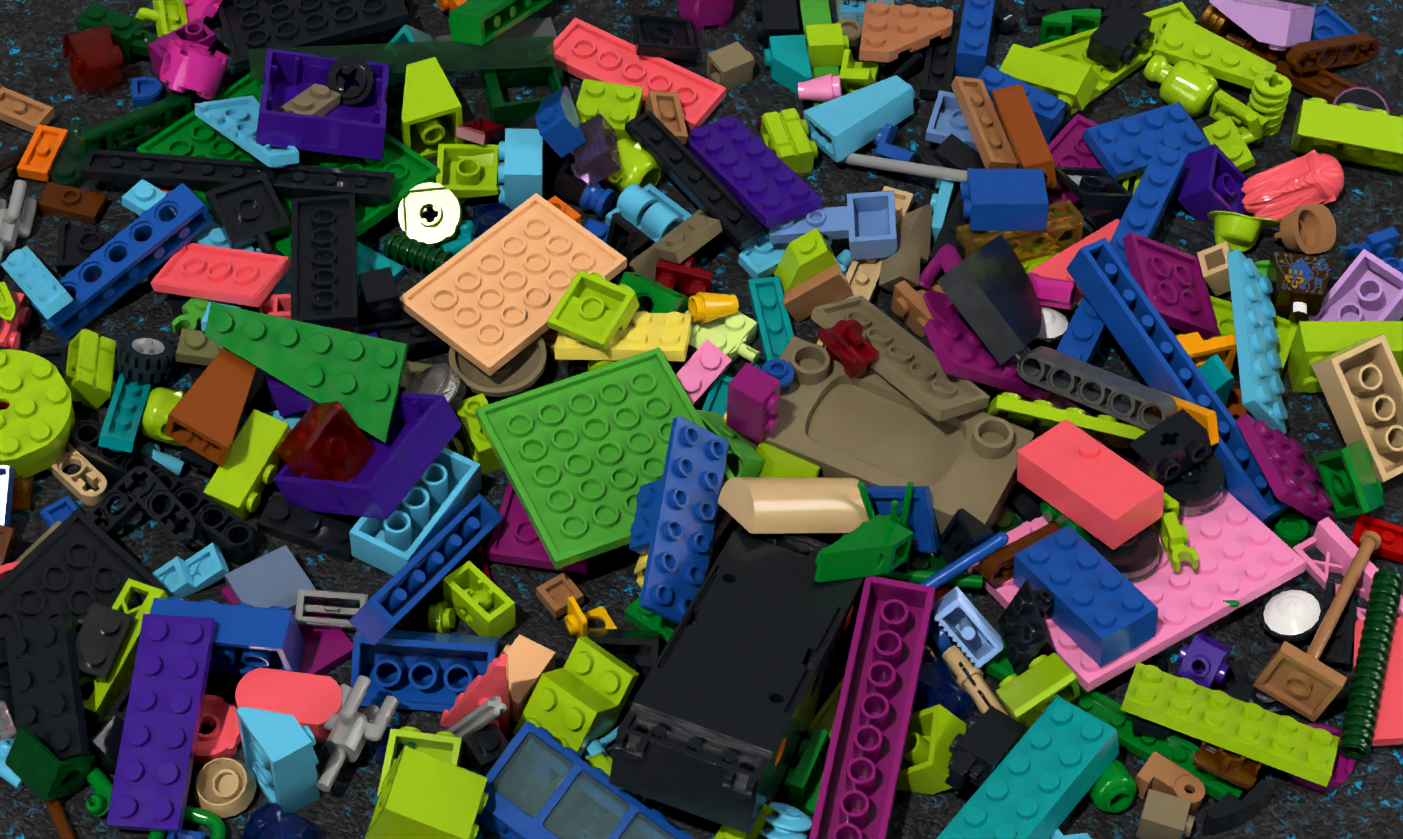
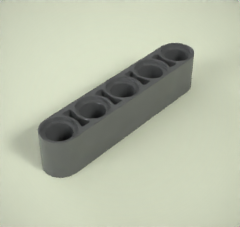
M1039 346L1020 358L1017 363L1018 374L1026 382L1146 430H1151L1177 413L1176 402L1169 395L1048 347ZM1033 359L1040 363L1041 370L1034 366ZM1062 370L1070 375L1071 382H1068L1063 377ZM1092 382L1098 384L1101 394L1095 392ZM1122 394L1130 398L1131 406L1123 401ZM1153 406L1161 411L1162 418L1154 414Z

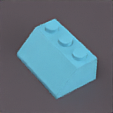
M243 706L238 708L236 713L245 764L254 773L256 783L280 818L283 820L319 800V788L316 785L320 775L315 766L319 764V761L313 750L316 740L307 725L301 727L294 715Z

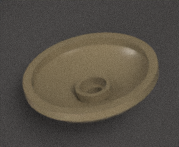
M542 336L537 338L491 376L487 375L451 346L448 355L451 372L458 374L464 380L466 389L476 394L483 393L484 396L490 397L509 396L529 388L540 378L547 363V350Z

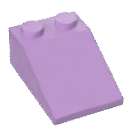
M1209 0L1214 7L1258 42L1268 43L1269 49L1286 51V48H1292L1298 43L1310 41L1316 7L1278 0Z
M1363 249L1325 295L1319 314L1316 316L1309 315L1307 321H1399L1403 316V274Z

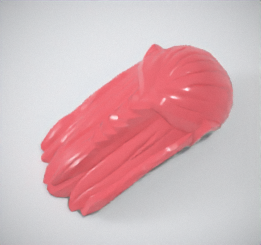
M1314 149L1302 157L1257 173L1244 181V187L1241 188V191L1246 195L1241 202L1246 212L1254 214L1253 217L1280 221L1284 215L1294 211L1300 205L1327 204L1336 201L1344 187V171L1339 161L1332 155L1317 153Z

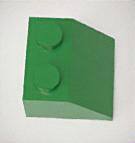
M1362 441L1351 443L1313 457L1325 491L1334 503L1331 508L1337 519L1364 514L1385 504L1382 497V485L1375 478L1371 467L1372 458L1370 452L1364 447Z

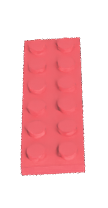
M576 17L543 51V56L553 55L556 66H561L563 71L582 80L590 79L643 88V107L649 91L678 92L686 129L690 131L695 127L701 126L726 97V87L664 58L636 55L635 45Z

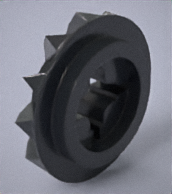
M352 55L341 57L334 62L329 70L327 77L328 88L341 94L340 103L353 105L364 102V99L372 94L371 89L376 81L373 78V68L363 58ZM356 73L355 79L360 86L351 85L348 89L349 81L346 80L343 74L353 76Z

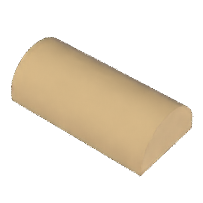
M733 477L723 485L717 502L750 534L850 533L863 522L869 521L857 486L859 480L855 478Z

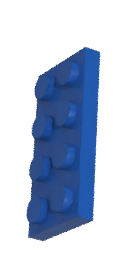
M1180 102L1089 127L1082 134V138L1104 169L1116 181L1144 173L1158 144L1188 155L1211 145Z

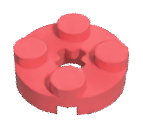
M205 695L199 730H202L203 724H209L210 728L214 729V731L209 734L198 733L194 756L195 763L206 764L217 758H231L237 752V746L241 741L236 713L237 708L234 705L232 707L230 704L225 703L224 698L217 695Z

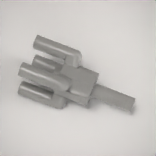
M23 180L14 181L8 208V202L0 198V266L3 254L9 253L11 249L15 248L17 237L26 239L31 233L37 201L33 198L25 199L20 219L27 183Z
M359 675L353 688L345 684L340 685L342 691L341 708L337 714H333L331 719L324 724V728L331 731L324 744L331 756L316 785L324 792L330 791L344 761L352 763L358 759L367 740L374 742L381 740L399 704V700L396 697L387 695L381 708L368 704L364 714L358 712L359 706L371 684V680L366 676Z

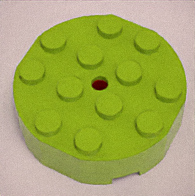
M1 349L0 465L13 467L15 469L14 482H18L51 468L65 454L66 444L75 426V416L71 391L55 365L43 357L27 351Z

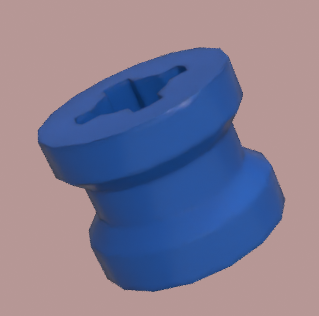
M591 181L581 195L580 209L594 211L597 217L605 219V216L612 211L616 203L617 193L609 188L605 190L601 187L600 183Z

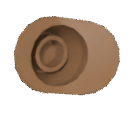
M1323 204L1300 205L1294 211L1282 217L1280 231L1274 234V238H1281L1285 248L1294 253L1308 255L1322 253L1330 250L1335 243L1337 235L1336 223L1329 209Z

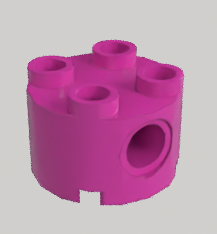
M176 38L175 41L169 39L159 72L160 80L169 83L168 88L174 91L186 93V90L190 89L197 91V95L200 97L214 100L221 85L228 56L217 50L212 55L208 51V46Z

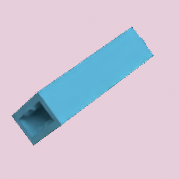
M895 75L804 110V119H806L809 129L808 138L810 141L814 140L816 146L835 162H839L874 140L880 128H884L886 124L897 125L914 113L913 100H915V92L910 84Z

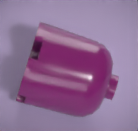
M677 0V10L680 13L681 19L691 20L692 28L705 30V26L714 25L722 28L734 16L735 0Z

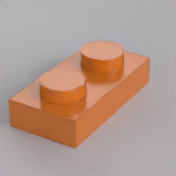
M38 124L17 166L18 177L48 182L69 140L68 130Z

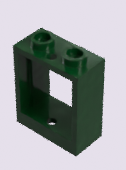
M553 55L482 65V87L493 123L505 127L521 125L538 110L540 103L549 97L504 103L501 89L547 82L550 94L552 95L562 88V68L555 65Z

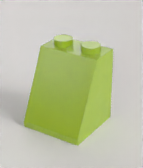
M436 57L406 65L401 116L403 144L425 159L438 156V144H463V139L455 136L457 126L463 124L462 105Z
M405 746L384 778L365 839H475L479 825L475 824L474 821L476 815L482 813L488 799V793L484 792L487 778Z

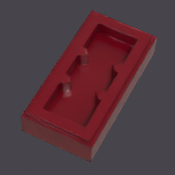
M479 118L457 126L455 136L468 140L473 144L486 145L503 139L505 136V126Z

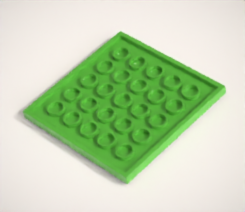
M660 347L476 409V418L555 570L630 544V530L635 518L636 498L640 486L663 477L673 418L681 416L707 430ZM727 463L725 464L722 487L730 478L734 477ZM718 505L717 512L725 510L720 505Z

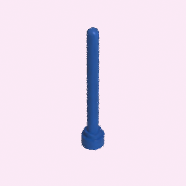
M1004 532L997 533L919 584L935 587L936 590L1006 545L1009 540L1008 535Z

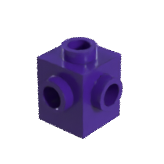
M1199 633L1194 636L1191 645L1185 644L1181 649L1176 661L1181 664L1177 674L1209 689L1215 686L1216 682L1221 685L1230 669V666L1225 663L1232 648L1203 633ZM1201 661L1205 663L1206 668L1202 666Z

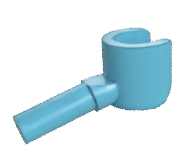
M619 726L600 739L589 740L583 752L584 757L587 759L597 753H602L607 757L608 753L604 748L616 739Z

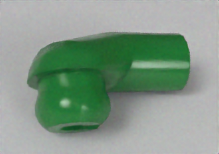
M94 766L89 769L85 778L95 790L94 794L91 795V801L86 800V808L94 816L99 817L108 813L113 783L99 766Z

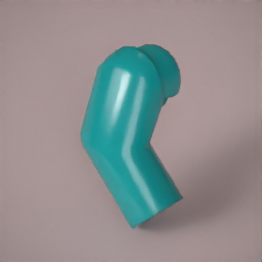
M462 221L458 228L460 233L457 235L456 240L442 244L440 248L445 252H452L454 256L478 237V230L475 229L473 221Z

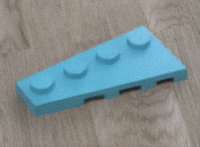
M253 95L195 103L194 114L269 168H283L289 164L299 163V151L295 146L281 148L270 146V144L260 145L256 143L260 103Z

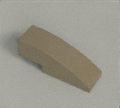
M927 204L906 213L897 224V251L882 260L879 278L880 287L893 293L894 285L903 280L912 288L919 286L920 266L928 263L930 254L931 205Z

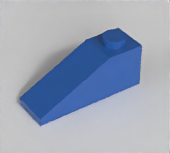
M565 85L540 103L535 115L540 136L560 158H563L586 142L570 91Z

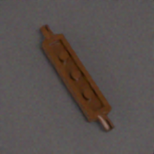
M1229 32L1225 38L1276 65V72L1286 76L1291 81L1292 87L1314 98L1324 99L1327 101V104H1332L1335 97L1343 90L1358 86L1325 69L1297 73L1286 63L1287 51L1269 49L1268 43L1258 42L1252 36L1244 40Z

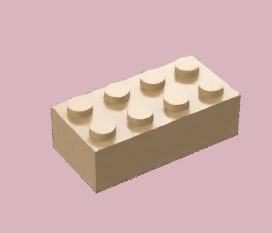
M1385 335L1365 338L1311 364L1346 445L1359 441L1363 442L1364 447L1370 452L1372 458L1371 467L1375 478L1379 482H1385L1403 473V376Z

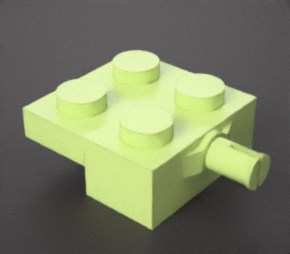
M738 311L737 314H731L704 324L699 323V321H692L693 325L687 352L694 354L705 340L708 339L731 359V362L721 374L739 356L744 357L753 364L758 361L761 352L749 346L756 339L757 322Z

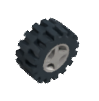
M139 331L138 334L131 332L128 336L124 335L118 344L117 371L120 374L123 373V377L127 379L131 377L133 378L132 381L139 382L141 380L144 384H149L150 381H153L155 384L160 383L161 380L168 381L169 377L172 378L174 376L177 362V345L173 344L174 341L171 339L166 340V336L162 334L159 336L155 335V332L145 334L144 331Z

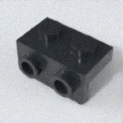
M95 602L92 603L88 613L82 612L76 626L78 636L75 640L79 675L106 684L134 622L132 615Z

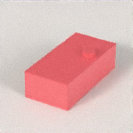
M1067 419L1017 450V481L1112 550L1163 517L1164 487Z

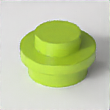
M439 601L436 605L429 607V629L431 632L449 634L450 629L455 626V610L452 607L450 608L447 601Z

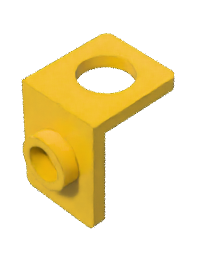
M573 596L567 598V615L564 616V620L569 633L575 635L577 639L582 636L588 637V621L591 619L602 620L605 623L604 629H617L605 607L600 606L583 613Z

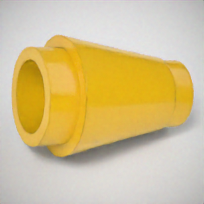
M697 292L696 295L690 296L688 301V310L692 314V321H699L701 324L731 314H737L739 309L738 299L735 294Z

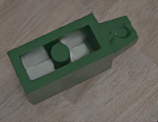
M91 2L76 20L80 45L82 47L133 65L140 55L150 57L148 44L160 38L145 30L144 20L95 2Z

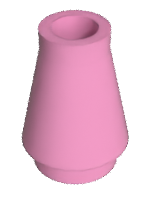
M830 73L805 82H798L799 100L827 102L842 96L840 75L833 76Z

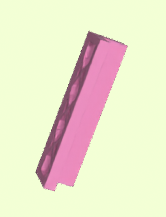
M1329 517L1317 523L1312 537L1292 548L1306 561L1305 569L1324 590L1328 573H1338L1345 577L1359 549ZM1316 546L1325 556L1324 562L1312 560L1305 552ZM1368 560L1355 589V596L1362 597L1367 602L1370 600L1369 594L1373 575L1376 571H1379L1370 560ZM1336 584L1335 594L1333 595V598L1336 595L1341 584ZM1402 594L1400 596V604L1398 605L1399 611L1397 613V617H1403ZM1356 607L1355 621L1365 620L1367 609Z

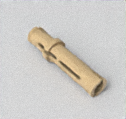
M957 644L949 647L943 653L942 658L957 677L956 683L959 688L967 691L982 715L989 709L982 697H985L991 706L1008 715L983 679V671L980 668H975L970 659L966 657L965 652H961V647H957ZM963 669L967 670L971 678L976 683V686H973V684L970 682V680L964 673Z

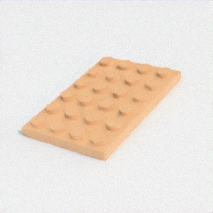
M535 193L399 297L400 308L487 375L491 376L550 329L547 320L579 269L589 274L592 272L598 273L606 278L607 281H610L627 267V258Z

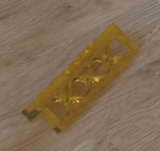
M1070 200L1049 205L1047 230L970 231V226L967 224L956 228V238L966 249L965 258H967L1001 234L1009 245L1018 244L1013 251L1020 262L1060 253L1082 240L1084 216ZM1072 230L1071 239L1058 241L1065 231ZM1046 237L1039 247L1030 248V245L1037 238Z

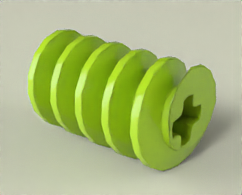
M1262 71L1255 76L1249 102L1247 103L1248 107L1269 119L1268 124L1265 126L1267 129L1263 134L1264 137L1272 136L1280 130L1292 87L1291 81L1286 76L1273 71Z

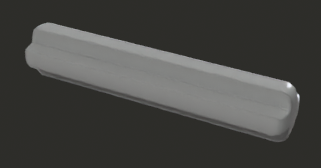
M494 695L446 731L462 738L464 742V738L478 732L506 711V704L501 702L500 696Z

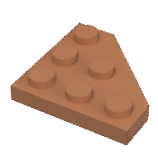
M883 2L865 3L859 60L891 62L898 59V53L908 50L912 53L928 46L930 39L937 36L941 39L951 36L953 10L939 6L926 8L916 7L912 4L901 6L888 5Z

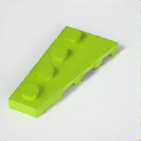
M1172 12L1153 56L1155 54L1163 55L1168 63L1174 65L1182 60H1188L1192 63L1198 62L1201 66L1209 69V74L1213 77L1250 89L1258 73L1262 71L1276 72L1277 69L1276 65L1174 12Z

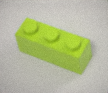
M1012 44L999 68V71L1058 97L1059 100L1066 102L1067 110L1074 108L1083 111L1099 82L1091 65L1017 44Z
M253 409L232 444L226 464L223 467L219 466L203 493L243 520H246L249 513L255 512L261 501V493L267 484L270 485L273 482L282 458L287 457L293 449L294 436L289 424Z

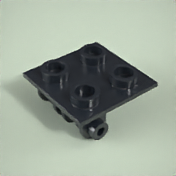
M1029 580L1023 583L997 621L999 633L1002 635L1007 649L1008 660L1012 664L1014 673L1018 676L1025 672L1028 665L1049 638L1042 618L1044 617V612L1053 604L1052 593L1046 589L1032 590Z

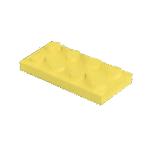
M638 311L634 314L624 332L618 330L606 351L558 332L554 346L555 359L620 361L660 347L667 361L685 362L693 325L692 314Z

